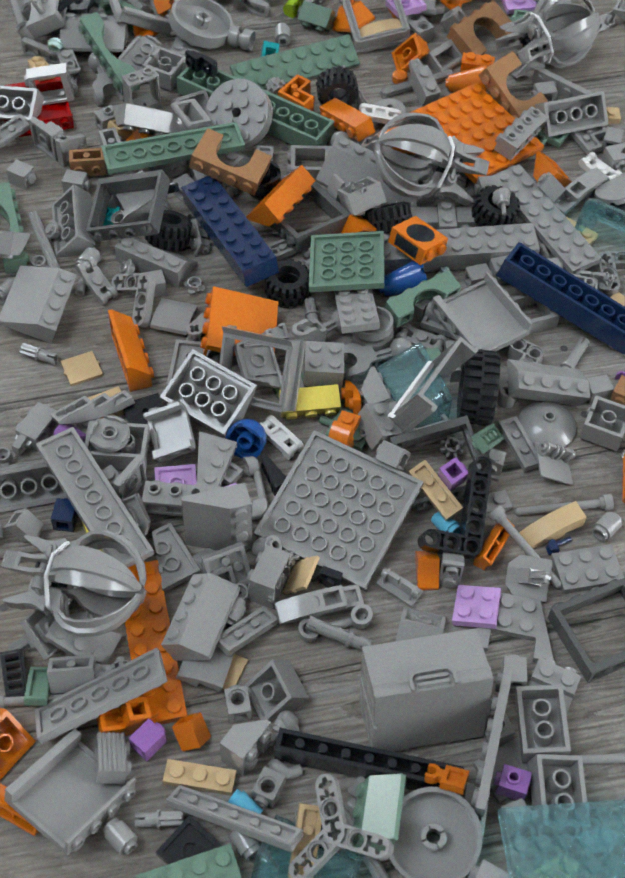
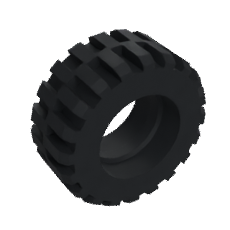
M479 349L474 356L461 365L457 398V418L467 415L470 424L483 426L492 424L500 382V354L496 351Z

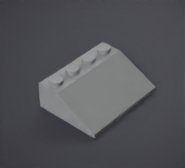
M89 13L82 15L66 14L64 26L60 30L59 39L63 44V49L60 51L69 49L73 51H92L91 46L87 45L84 35L80 34L78 29L80 24L79 17ZM99 14L104 21L103 42L109 52H123L128 38V24L124 22L116 23L114 16Z
M337 134L315 182L328 188L333 174H337L345 182V186H347L351 181L356 182L369 176L380 181L383 188V180L377 169L374 152Z
M20 266L0 313V325L52 343L77 274L61 268Z
M192 349L160 398L165 405L171 401H180L186 406L189 419L221 438H225L229 428L235 422L244 418L257 385Z
M245 483L181 497L186 545L220 550L241 542L244 545L245 551L252 549V504Z

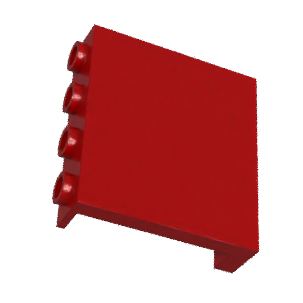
M61 77L42 81L34 80L40 92L64 88ZM25 82L3 85L29 88V86H25ZM68 101L42 105L41 113L37 117L38 120L43 121L45 124L51 121L55 125L60 126L62 130L74 128L73 116ZM3 119L4 124L9 121L8 119ZM31 129L19 137L32 135Z

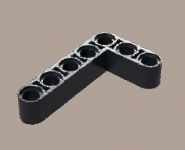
M477 457L468 467L469 474L466 481L460 534L428 529L417 540L418 546L422 550L442 554L443 552L464 555V559H470L481 552L492 463L488 457ZM476 464H481L484 471H479ZM474 483L480 485L481 491H477L474 488ZM472 503L478 506V512L472 509ZM469 523L475 525L476 532L470 530ZM427 535L433 539V545L426 542L425 537ZM446 539L452 541L453 549L447 547ZM467 543L473 546V553L467 550Z

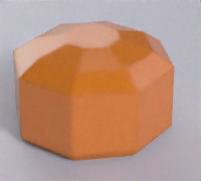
M395 70L392 72L393 83L399 84L407 81L406 71Z

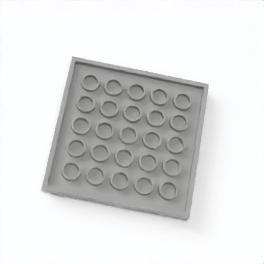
M314 430L254 531V535L259 538L270 535L277 536L282 543L283 550H292L301 559L317 555L320 557L317 567L322 568L325 566L343 572L344 581L352 585L359 584V588L365 591L420 492L423 481Z

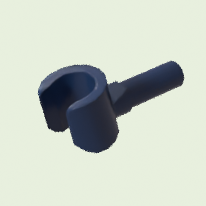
M569 536L558 541L551 539L545 547L548 555L558 553L560 551L559 546L572 541L571 537Z

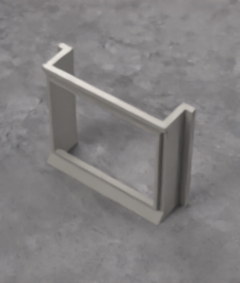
M109 0L116 23L124 22L166 34L169 37L172 31L169 19L158 15L154 0H150L155 15L127 6L121 9L119 0Z
M338 0L343 5L357 55L402 44L410 37V27L401 0L393 1L402 27L361 37L350 0Z
M233 325L222 326L223 339L219 364L229 370L232 367L235 339L286 350L279 403L252 397L249 405L278 412L296 411L306 341L300 339L287 340L237 329V326Z
M460 336L457 341L433 361L428 360L387 416L403 429L402 434L409 432L437 409L438 406L424 395L438 374L444 378L449 376L479 350L478 346H471ZM433 368V373L425 382L423 387L413 398H411V396L414 394V392L420 386L422 381Z

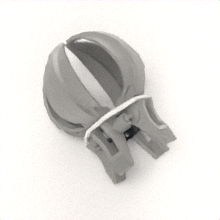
M539 0L533 13L526 12L520 19L499 26L500 29L513 33L495 40L498 53L523 47L517 52L522 65L510 75L519 78L537 66L544 68L545 63L563 68L576 64L583 59L591 49L601 23L599 14L597 12L593 13L595 9L591 0H583L589 9L576 3L560 2L562 0ZM519 38L514 43L509 44L508 40ZM556 50L565 52L562 55L556 57L553 54Z
M412 112L394 117L379 132L377 138L379 140L374 144L373 152L382 180L391 190L404 197L417 199L424 197L428 193L435 192V197L445 196L457 203L468 206L474 200L464 191L466 179L458 173L464 172L486 176L489 167V161L478 157L485 151L484 149L464 144L455 136L447 137L439 121L429 114ZM393 127H396V128L391 129L390 131H388L386 134H384L388 129L393 128ZM385 145L410 151L433 160L424 161L404 154L402 152H399L397 150H394ZM463 162L475 164L474 167L463 164ZM408 180H418V182L426 180V183L418 185Z
M108 530L89 531L71 543L66 538L49 541L38 536L24 535V538L43 554H30L6 549L1 568L32 576L27 592L3 599L6 605L19 610H39L48 617L53 613L56 622L66 632L79 637L99 636L117 629L144 603L147 592L145 590L146 570L141 554L125 537ZM114 548L130 555L136 564L139 582L124 564L99 549ZM21 559L36 563L35 568L19 566ZM75 600L83 609L99 617L93 619L70 618L68 604Z

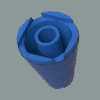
M413 260L385 275V288H379L380 293H384L385 296L400 295L406 289L413 288L422 281L427 280L423 264L419 265Z

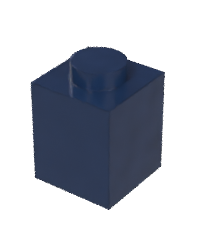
M56 498L51 516L53 530L74 532L78 519L76 510L68 498Z

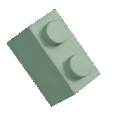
M303 1L298 20L305 27L310 28V26H314L316 30L321 32L325 30L330 31L336 13L330 8Z

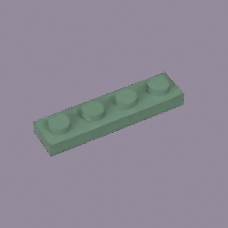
M494 423L470 437L473 440V447L478 452L481 451L482 454L505 439Z

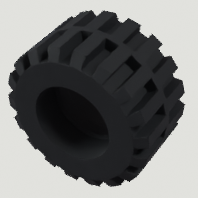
M333 66L331 69H325V72L322 71L320 76L317 77L316 89L320 105L333 98H337L351 107L352 104L357 102L356 99L359 97L357 78L352 70L349 71V68Z
M488 185L478 192L471 211L475 223H478L479 227L513 224L520 210V203L518 197H515L516 194L510 192V205L506 206V215L503 216L502 210L497 205H494L492 201L493 192L503 188V186L497 187L492 185L490 187Z
M396 202L382 205L377 209L371 208L366 211L367 221L377 231H384V234L391 233L393 226L412 218L410 203Z
M164 210L159 234L145 235V240L159 249L170 251L182 250L189 245L192 222L190 218L179 212Z
M294 259L278 260L279 273L265 278V294L267 298L278 301V306H285V308H289V306L294 308L298 304H304L305 299L311 293L309 292L310 270L307 269L305 264L302 265V262H296Z

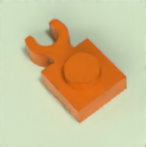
M431 763L428 765V773H425V782L429 784L440 783V789L463 795L470 771L446 765L444 770L440 769L438 765Z

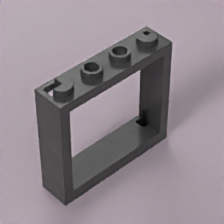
M163 170L100 178L86 232L94 242L159 234L170 185L167 175ZM155 189L148 220L103 226L110 195Z
M317 182L311 185L312 190L302 195L303 199L298 204L312 199L333 219L299 234L284 219L279 224L274 223L270 226L281 238H285L288 245L292 246L297 252L311 247V235L340 234L349 214H351Z
M467 415L390 437L389 441L401 448H406L462 431L472 460L474 461L477 457L482 456L481 452H478L472 445L473 440L470 437L474 433ZM477 463V469L484 471L483 466ZM474 483V488L477 491H481L480 485ZM466 485L451 491L457 500L464 498ZM427 497L415 499L411 510L423 511L433 504Z
M625 578L620 580L613 579L603 587H594L588 593L583 595L577 594L564 603L557 602L551 607L548 615L550 623L587 683L624 668L625 650L593 664L564 618V615L617 593H620L625 600Z

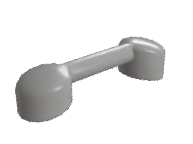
M243 457L245 471L249 477L254 476L258 498L253 499L252 520L262 519L269 505L261 475V467L256 457Z
M358 604L352 609L349 618L329 623L340 628L353 626L356 629H365L371 623L373 611L366 604ZM306 618L299 623L298 634L302 640L313 642L319 637V633L305 629L308 621Z

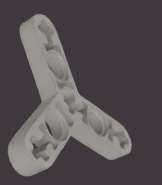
M330 774L320 775L315 782V789L323 830L290 863V876L292 878H312L340 848L378 860L389 859L394 849L391 840L382 835L347 825L339 781ZM326 781L332 783V785L328 787L329 793L327 790L323 789V786L326 785ZM335 803L337 805L336 814L328 816L326 812L328 805ZM335 827L341 831V834L337 835V840L332 837V834L335 833ZM362 834L364 843L361 847L355 848L353 839L356 835ZM371 842L381 845L383 842V845L386 846L385 851H380L379 853L377 849L370 847ZM318 845L324 847V855L320 859H316L313 854L315 847ZM299 865L305 866L303 868L304 875L298 874L300 871Z

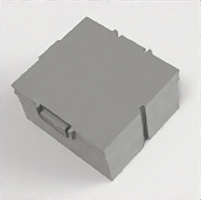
M477 628L362 647V678H360L359 704L370 747L393 752L400 750L409 751L411 747L441 742L450 744L452 741L484 736L487 715H490L491 692L494 677Z

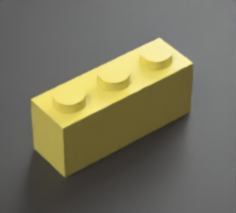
M338 384L299 388L296 411L281 412V418L286 417V419L291 420L303 415L307 418L316 417L317 414L324 413L326 416L336 415L341 408Z

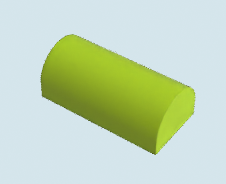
M288 0L283 6L284 14L294 19L298 14V8L302 7L305 0Z

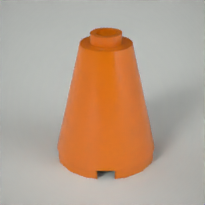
M489 65L449 75L445 81L446 88L449 89V92H457L477 83L487 92V87L478 75Z

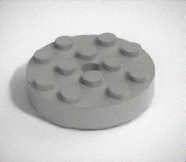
M175 0L169 15L170 26L180 38L191 46L206 49L218 48L226 44L229 30L233 25L232 17L228 11L213 0Z
M233 79L220 85L210 96L205 110L212 120L210 126L237 122L245 143V149L254 146L263 139L271 126L273 118L272 103L266 92L254 82L246 79Z
M424 787L408 793L403 797L398 841L393 844V853L389 859L403 878H466L474 864L478 863L482 849V828L476 812L463 797L455 792L440 789V787ZM436 832L440 835L437 845L436 843L428 842L427 836L429 833Z

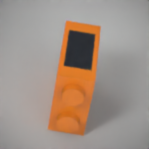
M414 216L393 226L388 242L416 263L422 265L444 254L447 249L448 238L419 217Z

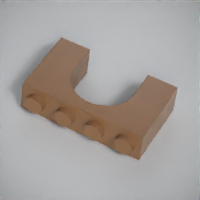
M493 0L490 3H484L480 10L475 9L469 17L465 16L459 24H453L449 28L450 32L446 37L453 41L462 55L463 52L484 55L487 49L475 35L473 26L485 27L498 39L513 33L499 28V26L512 21Z
M511 51L488 66L478 76L496 102L516 119L520 117L524 110L527 111L531 106L536 108L535 104L548 101L542 92L526 101L518 100L511 95L506 84L507 76L522 65L516 54Z
M207 128L191 156L189 168L246 193L255 195L269 169L272 156L256 149L246 165L241 167L226 165L217 157L224 135Z

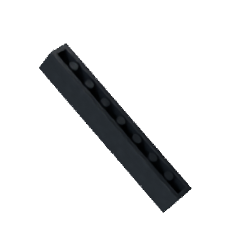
M279 728L274 749V759L300 764L301 766L357 778L364 777L367 779L372 775L404 774L406 775L404 788L413 790L424 787H440V783L429 784L425 782V773H428V765L431 763L438 765L440 769L444 770L446 765L464 769L463 766L285 728Z

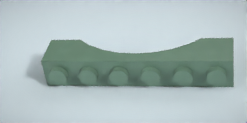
M98 12L79 17L80 24L78 29L80 34L84 35L87 45L91 46L94 56L98 57L100 65L105 68L106 74L112 79L114 87L123 95L121 76L136 70L133 66L117 59L106 48L103 42L104 21ZM140 84L131 87L132 92L139 90Z
M9 182L0 183V215L10 225V231L23 232L22 226H18V224H22L20 213L16 214L19 211L17 201H13L16 199L15 190L10 188ZM26 245L20 255H13V259L2 258L6 274L16 273L20 266H27L26 263L30 262L28 251L24 252L27 249Z

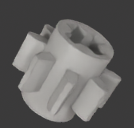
M273 77L268 80L266 91L278 96V91L286 83L283 79L280 80L279 77Z
M447 435L446 441H440V444L444 447L439 452L445 453V459H448L449 456L455 458L457 453H463L464 450L460 447L464 444V441L459 442L457 439L458 435L455 437ZM451 444L452 447L455 446V450H453L451 447L448 448V445Z

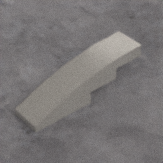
M125 390L112 397L103 393L92 400L83 396L50 415L59 425L80 423L118 412L135 402L133 397Z

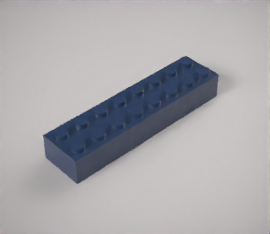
M205 176L181 187L184 203L245 287L279 273L276 255L217 179Z
M518 242L504 260L496 276L625 355V306Z

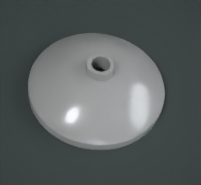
M544 401L531 403L521 411L518 417L534 447V442L542 443L548 441L565 448L573 441L577 427L573 415L557 403Z

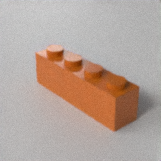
M333 98L319 107L320 115L335 121L334 128L346 132L350 138L358 142L375 133L370 116L337 98Z

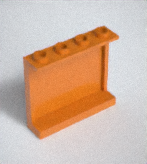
M213 286L211 293H207L205 304H208L203 317L206 319L202 328V333L205 334V337H202L200 348H203L204 356H206L208 350L221 353L222 326L233 325L237 326V329L259 334L264 333L267 329L277 327L278 301ZM235 339V344L241 342V340Z

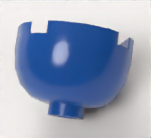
M247 418L235 422L225 436L226 439L237 442L234 455L242 459L246 456L258 457L267 442L264 427L259 422Z

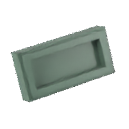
M30 667L24 696V706H48L50 694L47 676L48 667Z

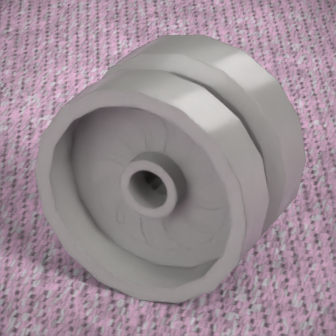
M376 306L380 321V329L353 332V343L362 346L372 345L374 352L389 348L394 340V318L391 312L379 306Z

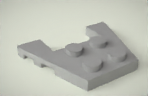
M285 323L278 324L277 327L267 329L262 333L268 336L289 339ZM246 341L235 344L234 352L242 377L256 385L281 389L283 375L280 373L273 347ZM302 378L300 379L299 388L304 387Z
M501 592L496 629L477 627L484 652H487L490 632L534 641L532 662L538 663L539 658L543 660L544 658H551L554 660L541 601Z

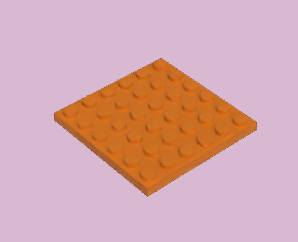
M477 83L412 111L414 113L429 114L436 118L447 134V137L455 136L464 144L484 149L485 151L478 157L489 161L486 176L497 174L536 154L538 151H542L544 145L534 137L511 161L495 151L497 136L500 133L503 134L508 125L511 126L515 118ZM463 162V164L474 167L475 164ZM464 173L474 184H477L478 177L483 176Z

